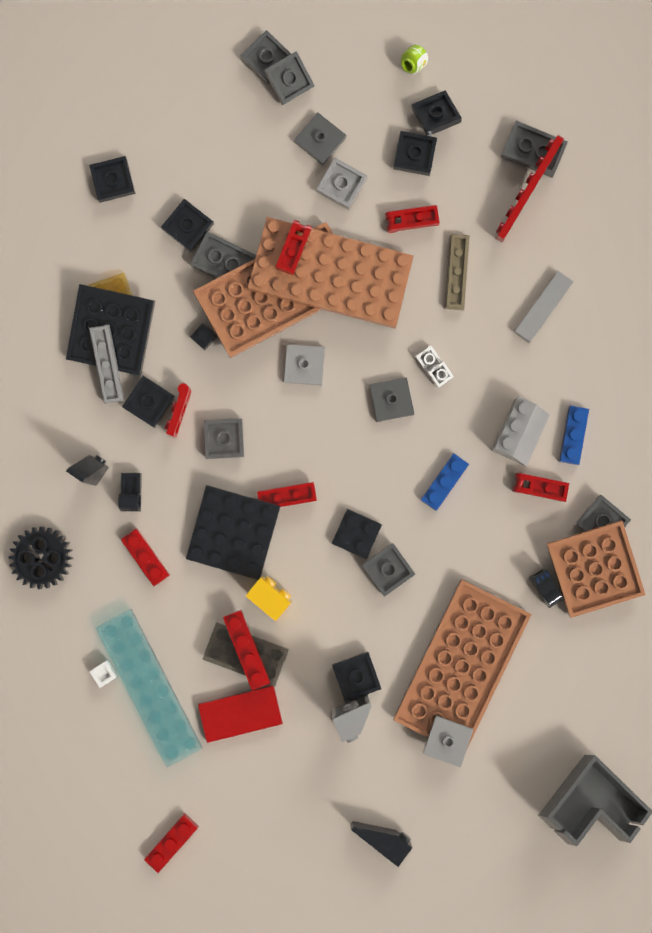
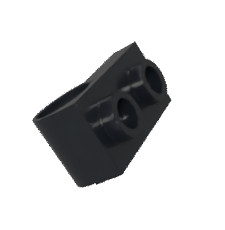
M121 473V493L118 498L120 511L141 512L142 473Z

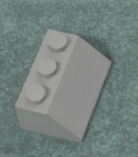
M518 396L514 399L491 451L526 467L550 415L537 404Z
M368 694L332 709V720L342 742L347 741L349 743L358 739V735L361 734L371 709Z

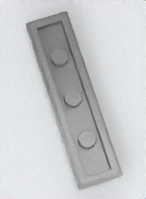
M558 271L514 333L530 343L574 281Z
M110 325L89 328L104 404L124 401Z

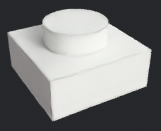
M108 660L90 671L99 688L118 677Z

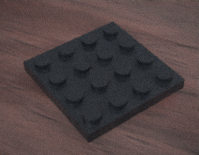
M79 284L66 360L97 366L89 328L110 325L118 370L141 376L155 300Z
M206 485L186 559L259 580L281 506Z

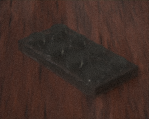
M216 622L202 659L245 675L226 625ZM252 635L269 677V685L276 686L289 649Z

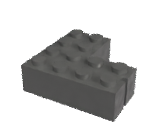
M585 754L538 816L550 828L555 829L554 832L569 845L578 846L597 820L619 841L631 843L641 828L629 823L643 826L651 816L652 810L596 755Z

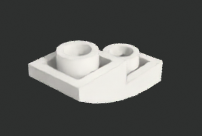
M431 345L414 356L438 388L454 377Z

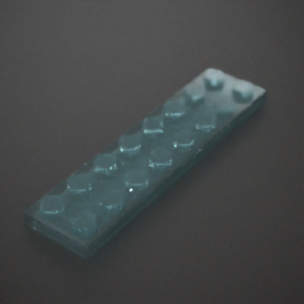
M130 609L96 627L166 767L201 750L203 747L133 610Z

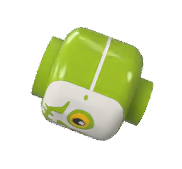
M414 44L401 55V66L405 72L410 74L420 72L428 63V54L420 45Z

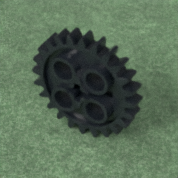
M33 527L32 533L29 530H25V536L18 535L20 542L13 541L16 548L10 549L14 553L13 556L8 557L14 560L9 565L10 567H15L12 574H19L16 580L24 579L22 585H27L30 582V588H34L36 584L37 589H42L43 584L46 589L50 588V583L53 586L58 585L56 579L63 581L62 574H69L66 567H72L68 560H72L73 557L68 556V553L73 550L66 548L70 542H63L65 535L58 537L59 531L52 533V528L49 527L46 532L44 527H40L39 531L36 527ZM41 539L45 542L43 549L38 547V542ZM27 552L31 556V560L28 563L24 560V555ZM53 553L58 555L56 563H53L51 560ZM39 554H43V555H44V556L42 557V560H43V561H39V559H40ZM40 566L44 569V574L41 577L37 574V569Z

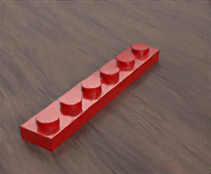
M557 135L555 140L551 139L545 148L548 151L545 157L540 156L535 165L538 169L535 174L531 172L525 182L528 186L525 191L520 190L515 198L518 200L516 206L509 208L505 215L508 217L505 224L501 222L496 230V233H498L496 239L500 242L504 241L562 144L563 137Z

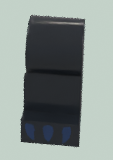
M542 569L529 577V580L548 608L563 601L547 569Z

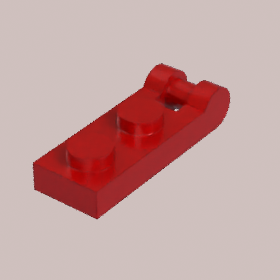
M437 205L385 213V220L388 221V233L439 226L440 224ZM400 218L401 223L395 224V219Z
M294 219L275 269L294 276L310 236L312 226L308 224L306 226L302 225L300 221ZM297 231H298V232H301V233H303V235H302V236H299V235L296 234V232H297Z
M185 383L178 386L177 390L180 394L177 402L174 401L171 412H173L171 420L168 419L165 426L166 434L174 438L177 437L192 392Z
M522 473L515 474L516 484L513 486L512 492L566 502L570 483ZM524 481H529L528 488L523 487Z

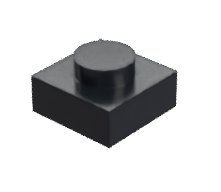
M202 323L190 338L205 351L217 336Z

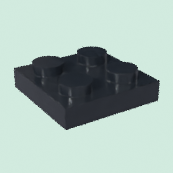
M446 90L412 104V110L427 137L457 125L462 121V117Z
M400 131L393 169L430 176L437 137H427L426 135Z
M126 156L89 165L99 203L136 194Z
M183 199L163 223L161 229L191 252L214 225V221L186 199Z
M142 376L122 408L155 428L176 396L145 376Z
M347 509L331 544L367 560L382 524Z
M368 651L332 664L345 702L382 689Z

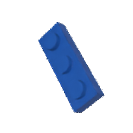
M569 406L559 462L580 465L589 409Z
M453 453L423 495L421 501L437 511L469 464Z

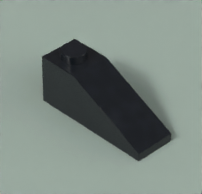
M88 455L69 467L66 472L82 483L97 486L109 467L105 465L106 460L102 457Z
M352 821L350 824L351 830L397 867L400 866L413 848L410 842L411 838L404 832L399 833L395 829Z

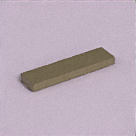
M450 235L445 309L464 311L470 235Z

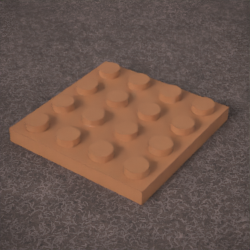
M616 521L546 543L570 618L646 595L623 521Z

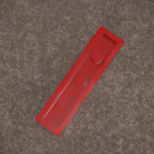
M242 609L224 616V622L251 690L253 691L270 684L269 677Z

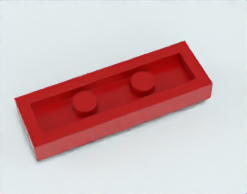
M314 482L257 491L258 500L281 507L317 501Z
M138 528L121 539L153 587L170 576Z
M184 813L150 851L144 861L159 873L199 826Z

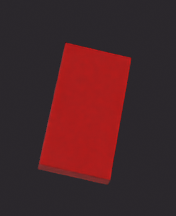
M274 685L198 704L207 743L283 724Z

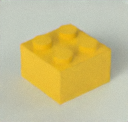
M262 576L246 594V597L274 621H277L291 604L292 600L290 597L292 595L285 589L280 591L275 586L277 583L269 576L266 578Z

